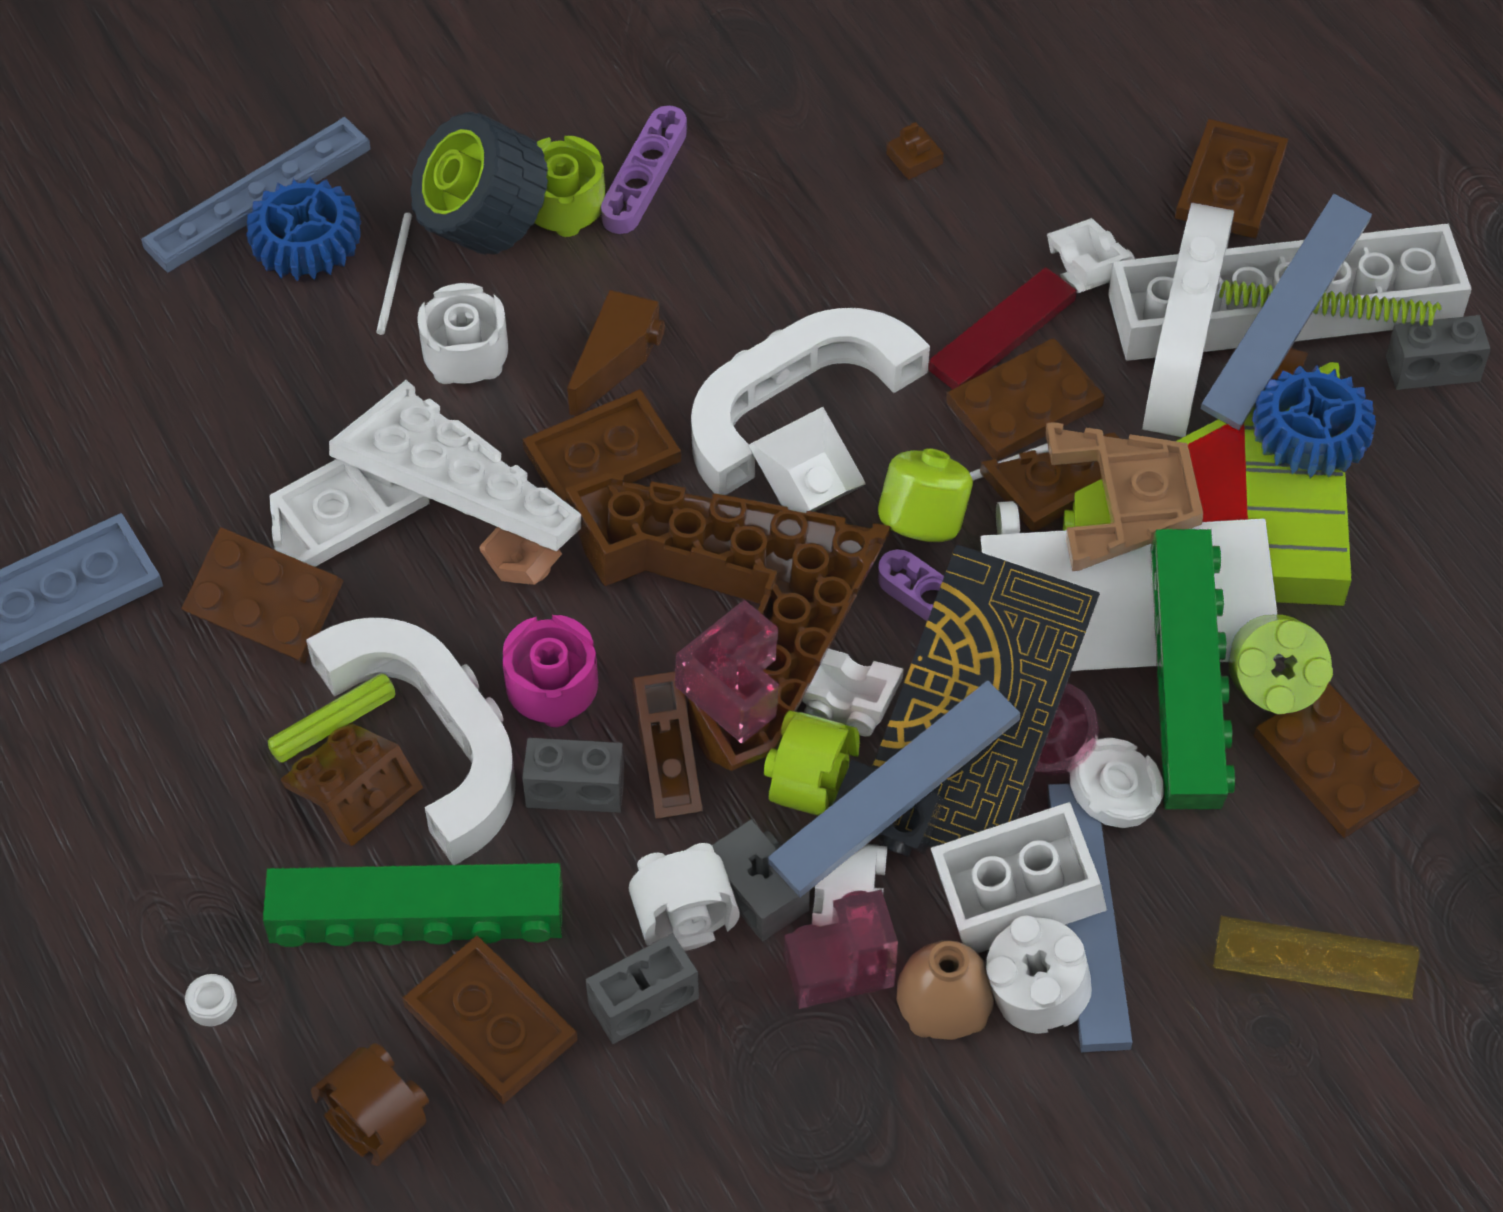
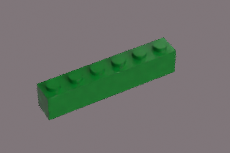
M1156 529L1150 551L1164 809H1222L1228 793H1234L1235 770L1233 765H1226L1225 748H1231L1232 724L1230 720H1223V704H1228L1229 679L1228 676H1221L1220 660H1225L1227 642L1225 632H1218L1217 617L1223 616L1224 595L1222 589H1215L1214 574L1220 573L1221 550L1220 546H1213L1212 529Z
M560 863L268 868L263 923L269 943H278L285 947H298L304 943L326 942L333 946H347L353 942L373 941L382 945H397L402 941H426L431 944H446L451 940H472L476 936L485 944L495 943L500 939H523L528 942L539 943L550 938H562L563 884Z

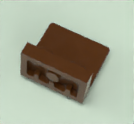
M353 723L332 732L326 743L311 755L299 759L293 765L292 770L281 779L286 789L321 806L342 842L350 846L355 845L423 788L398 744Z

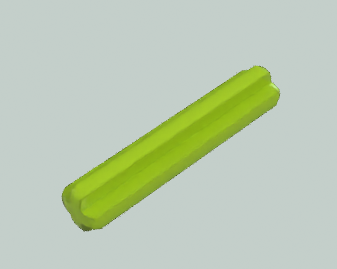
M379 674L272 736L268 740V746L272 755L279 762H285L326 738L336 729L348 725L394 698L396 693L392 682L385 674Z

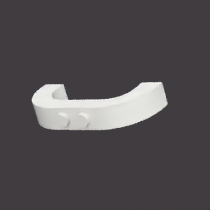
M1191 203L1162 326L1142 430L1178 437L1186 436L1225 251L1229 243L1234 210Z
M837 308L817 312L800 319L783 330L774 331L766 340L758 345L737 353L732 360L712 373L698 391L692 408L691 426L693 457L700 476L714 493L727 495L755 478V457L748 446L749 444L735 430L734 425L746 412L818 369L838 363L859 365L873 372L895 393L928 373L930 346L912 328L896 318L884 313L861 308Z
M362 618L346 621L306 639L312 665L334 697L379 674L404 680L415 686L422 693L472 763L468 776L458 788L425 807L429 832L452 865H456L470 857L489 843L504 825L512 808L516 785L509 737L501 723L503 722L502 713L491 697L484 699L478 691L479 684L471 668L467 664L460 666L445 645L426 630L395 619Z

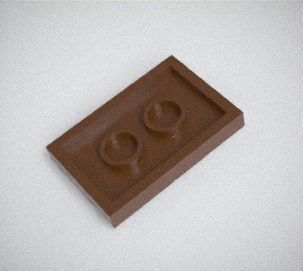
M1208 119L1178 202L1175 218L1187 221L1191 203L1234 210L1230 233L1256 239L1287 150L1289 139Z
M1052 338L947 392L946 403L993 459L999 461L1045 437L1046 423L1064 424V427L1102 407L1105 395L1059 342Z
M641 389L522 439L523 449L546 487L567 504H569L566 497L567 487L605 473L624 476V482L632 483L681 462V450Z
M220 527L181 609L202 620L305 664L309 656L306 639L320 632L343 580L336 575Z
M1328 683L1322 695L1307 708L1292 713L1276 714L1258 725L1255 729L1254 738L1343 838L1354 833L1418 791L1420 782L1330 683Z
M478 936L473 938L402 997L404 1007L502 1104L506 1103L578 1040L577 1032Z

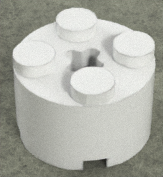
M470 283L451 284L434 292V298L426 306L423 303L418 312V328L423 359L428 369L434 374V378L442 384H465L484 379H494L502 372V365L508 355L505 312L500 299L495 295L493 298L484 293L483 287Z
M699 843L685 851L666 856L663 853H652L638 861L639 871L629 883V892L647 946L673 933L684 951L696 949L714 941L713 932L724 924L728 932L737 923L740 914L723 861L714 852L711 844Z
M1024 915L1016 918L992 943L986 961L987 976L996 1004L1009 1023L1023 1031L1038 1034L1047 1033L1048 1029L1061 1025L1066 1027L1079 1018L1091 997V975L1083 943L1070 928L1052 919L1034 918L1033 916Z

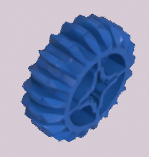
M311 176L305 183H298L293 177L291 185L283 186L277 182L275 192L263 191L262 201H254L252 213L247 214L248 232L246 234L254 257H256L257 262H262L266 271L276 269L280 278L292 273L296 281L303 274H309L315 280L317 272L321 271L331 275L333 265L345 267L346 256H355L356 244L360 243L361 232L359 225H361L359 213L355 208V203L351 196L345 195L341 186L331 188L327 179L319 184H315ZM274 234L280 235L282 239L278 238Z
M1299 365L1293 375L1283 370L1277 380H1269L1264 391H1261L1257 397L1256 409L1252 417L1253 427L1255 428V441L1262 443L1263 455L1275 454L1276 466L1284 463L1290 464L1292 474L1299 468L1307 470L1310 478L1316 473V470H1321L1328 478L1335 468L1345 473L1351 466V462L1359 463L1360 459L1363 458L1364 452L1371 446L1372 433H1374L1376 425L1375 415L1372 414L1374 410L1372 406L1373 401L1365 399L1364 387L1352 388V376L1343 380L1337 378L1336 369L1329 374L1321 373L1318 365H1316L1312 372H1306Z

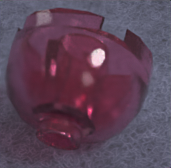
M1067 683L1034 772L1050 776L1070 773L1077 766L1086 762L1096 748L1100 731L1097 711L1087 695L1072 684Z

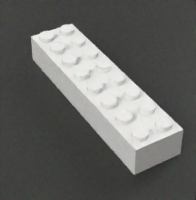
M1449 224L1362 233L1326 290V296L1332 290L1335 297L1340 291L1343 293L1344 298L1350 292L1353 298L1356 294H1360L1363 299L1367 294L1370 300L1376 295L1379 298V302L1384 296L1388 299V303L1393 297L1397 303L1403 298L1406 304L1410 299L1415 304L1421 300L1424 305L1430 301L1432 306L1439 302L1442 310L1436 309L1434 320L1463 317L1472 289ZM1304 240L1226 249L1203 352L1237 348L1261 310V291L1255 308L1252 307V291L1247 307L1243 306V291L1237 307L1234 304V291L1231 303L1227 306L1225 302L1226 291H1224L1223 298H1219L1222 283L1227 279L1231 286L1232 282L1236 281L1239 288L1240 284L1244 281L1247 284V289L1252 282L1255 284L1256 289L1262 283L1265 290L1271 284L1274 289ZM1179 254L1113 262L1108 296L1126 361L1155 358L1157 355ZM1321 299L1318 313L1316 315L1312 313L1295 341L1393 330L1394 324L1402 323V304L1398 320L1394 323L1393 304L1387 322L1384 321V304L1380 320H1375V303L1371 319L1368 321L1366 319L1367 303H1365L1362 318L1359 320L1357 318L1358 300L1354 315L1350 319L1349 299L1345 315L1342 318L1340 316V299L1334 317L1331 315V299L1325 316L1322 314ZM1411 305L1406 322H1411ZM1420 307L1418 308L1415 322L1420 321ZM1427 309L1424 321L1429 320V309Z

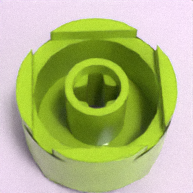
M564 136V141L551 142L550 137L537 141V146L542 149L544 160L547 162L548 183L542 208H540L534 223L547 230L556 231L563 237H571L576 235L581 228L594 222L601 214V204L605 197L604 167L601 155L593 144L576 136Z
M1278 614L1258 616L1240 628L1231 644L1229 673L1233 683L1245 697L1257 706L1276 714L1292 713L1307 708L1322 695L1333 676L1331 656L1324 639L1313 628L1290 616ZM1278 654L1287 658L1284 661L1286 667L1281 672L1274 669L1276 663L1273 658Z
M789 710L782 724V740L779 748H772L765 761L764 775L772 778L769 800L777 805L819 816L832 806L849 768V755L858 757L860 746L859 731L856 727Z

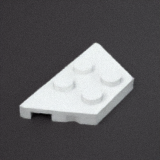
M336 459L269 495L274 550L316 567L430 504L429 498Z

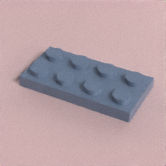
M122 513L0 569V664L163 586L158 571Z

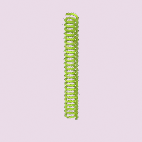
M1226 279L1222 283L1219 298H1223L1224 291H1226L1225 302L1228 306L1231 303L1234 291V304L1237 307L1243 291V306L1247 307L1252 291V307L1255 308L1261 291L1262 308L1268 298V294L1270 296L1273 291V286L1269 284L1265 290L1264 285L1261 283L1256 289L1255 284L1252 282L1247 289V284L1243 281L1238 288L1236 281H1233L1230 286ZM1332 290L1327 296L1325 292L1322 297V314L1324 316L1327 314L1330 299L1331 315L1333 317L1336 315L1340 299L1341 318L1344 317L1349 299V318L1351 319L1358 300L1357 318L1359 320L1362 318L1364 306L1367 303L1366 319L1368 321L1371 319L1374 303L1376 321L1380 320L1384 304L1385 322L1389 320L1393 304V322L1396 323L1402 304L1403 325L1406 323L1410 305V323L1412 325L1415 324L1419 307L1420 326L1424 325L1427 309H1429V327L1433 325L1436 309L1442 310L1439 302L1432 306L1430 301L1424 305L1421 300L1415 304L1410 299L1406 304L1403 298L1397 303L1393 297L1388 303V299L1385 296L1379 302V298L1376 295L1370 300L1367 294L1362 299L1360 294H1356L1353 298L1349 292L1344 298L1343 293L1340 291L1335 297ZM1320 302L1318 303L1317 307H1316L1315 310L1313 311V313H1314L1315 315H1316V314L1318 313V311H1319Z

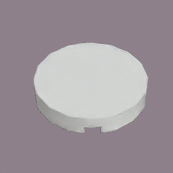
M1111 737L1094 740L1079 752L1070 769V787L1076 801L1089 816L1109 826L1119 828L1138 826L1150 818L1160 804L1164 795L1163 778L1157 764L1149 755L1145 758L1141 753L1135 751L1138 748L1136 745L1126 740Z

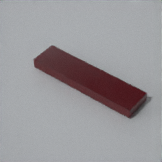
M1045 267L929 359L928 371L951 389H955L986 373L1074 302L1077 290Z

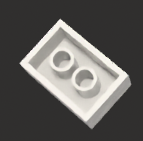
M1070 802L931 848L962 944L971 947L977 953L989 950L996 937L1020 916L1029 915L1034 918H1047L1065 925L1107 911L1100 879Z

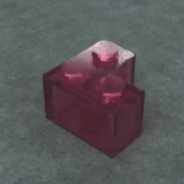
M743 600L676 654L675 687L741 744L776 717L779 684L763 670L775 661L778 627L747 601Z
M858 890L847 893L841 899L833 900L832 924L820 927L817 925H805L797 928L793 933L784 935V959L799 1009L894 987L898 940L882 890L872 892Z

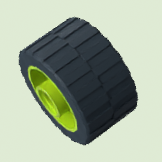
M465 112L462 115L457 114L451 117L449 121L440 125L437 131L429 137L417 158L418 161L412 174L413 180L410 193L412 197L411 205L413 213L416 214L417 221L427 231L483 255L487 253L494 255L502 250L511 248L515 242L523 238L530 226L534 224L540 208H542L548 183L547 162L544 160L542 149L537 146V142L532 138L480 113Z

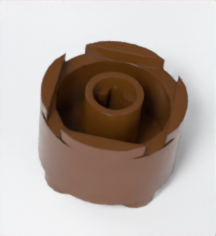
M374 1042L368 1048L358 1047L312 1087L311 1094L316 1104L322 1098L325 1099L330 1110L323 1116L340 1138L361 1157L369 1151L373 1153L374 1157L371 1164L379 1166L426 1124L423 1108L429 1103V1099L414 1081L408 1080L404 1082L392 1069L394 1061L382 1046Z

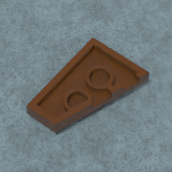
M1115 432L1103 435L1107 437L1119 438ZM1035 450L1019 453V459L998 463L997 459L981 462L980 473L1004 501H1014L1017 504L1019 518L1032 532L1063 516L1064 510H1073L1075 492L1102 479L1098 461L1051 465L1049 452L1037 454Z

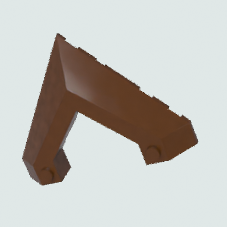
M605 473L567 487L566 497L569 505L581 514V529L578 531L584 552L604 586L643 571H648L760 604L755 612L745 638L743 650L738 662L736 661L731 676L688 693L687 714L690 731L706 758L728 770L733 771L762 759L768 755L772 748L777 749L782 739L781 730L785 715L789 710L796 712L886 541L891 526L873 523L872 528L846 524V518L812 511L802 513L788 510V507L716 493H713L712 498L687 494L684 487L652 481L650 486L624 482V476Z

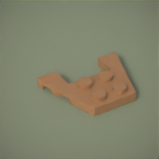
M1046 423V439L1051 465L1099 462L1111 524L1067 528L1066 542L1072 571L1083 570L1152 544L1156 529H1192L1202 525L1203 510L1187 443L1132 434L1126 440L1103 436V431L1086 427L1085 433L1063 430L1064 424Z

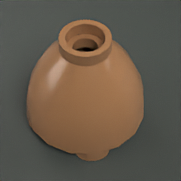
M948 940L927 944L910 956L899 975L896 1000L902 1016L909 1023L910 1030L915 1035L925 1038L954 1040L980 1032L985 1028L988 1017L993 1010L994 995L987 976L986 962L971 947L958 941Z

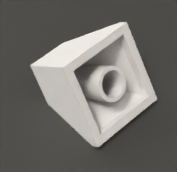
M823 407L748 445L782 506L788 507V510L806 513V511L815 512L866 484Z

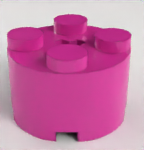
M552 615V619L537 621V617L521 622L509 633L503 646V670L508 699L518 712L529 719L544 722L550 727H560L590 706L596 696L599 684L597 658L591 634L581 623L563 615Z

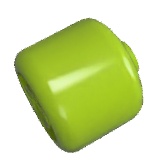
M936 449L912 450L897 454L889 464L878 505V515L881 522L886 526H891L890 530L915 540L925 542L952 540L961 530L973 486L969 470L959 462L951 459L947 453Z

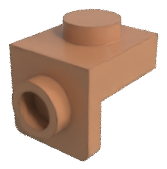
M499 527L480 545V552L499 579L504 582L535 585L548 576L551 566L562 555L559 549L554 551L540 546L533 541L502 530Z

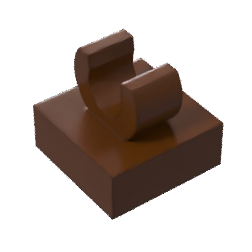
M916 122L900 130V137L887 142L886 154L908 180L943 164L944 153Z

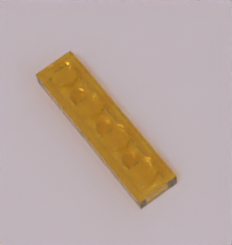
M1221 916L1213 968L1412 1000L1420 951L1417 946Z

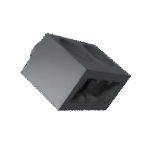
M1480 315L1433 320L1431 327L1428 325V320L1424 321L1422 326H1420L1419 321H1416L1414 325L1410 322H1406L1404 325L1403 323H1396L1393 327L1386 359L1396 390L1481 381L1491 348Z
M527 738L523 771L526 808L621 813L625 774L623 743Z
M673 933L586 979L588 1006L612 1044L699 999L698 971Z

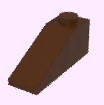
M609 290L567 387L570 415L578 416L646 362L653 345H660L664 334L665 322L659 319L658 301Z
M681 670L633 678L631 682L655 819L702 812Z

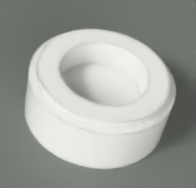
M1014 501L997 502V535L1020 533L1019 512Z
M207 974L198 977L189 985L185 993V1004L189 1015L195 1022L203 1026H217L226 1022L234 1014L237 1007V997L233 985L227 978L217 974Z

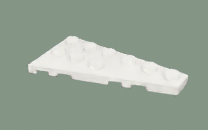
M407 380L329 441V456L554 551L562 547L581 529V514L548 488H537L527 481L526 471L518 465L509 467L501 461V452L459 420H448L441 415L440 406L430 398L423 401L415 395V387Z

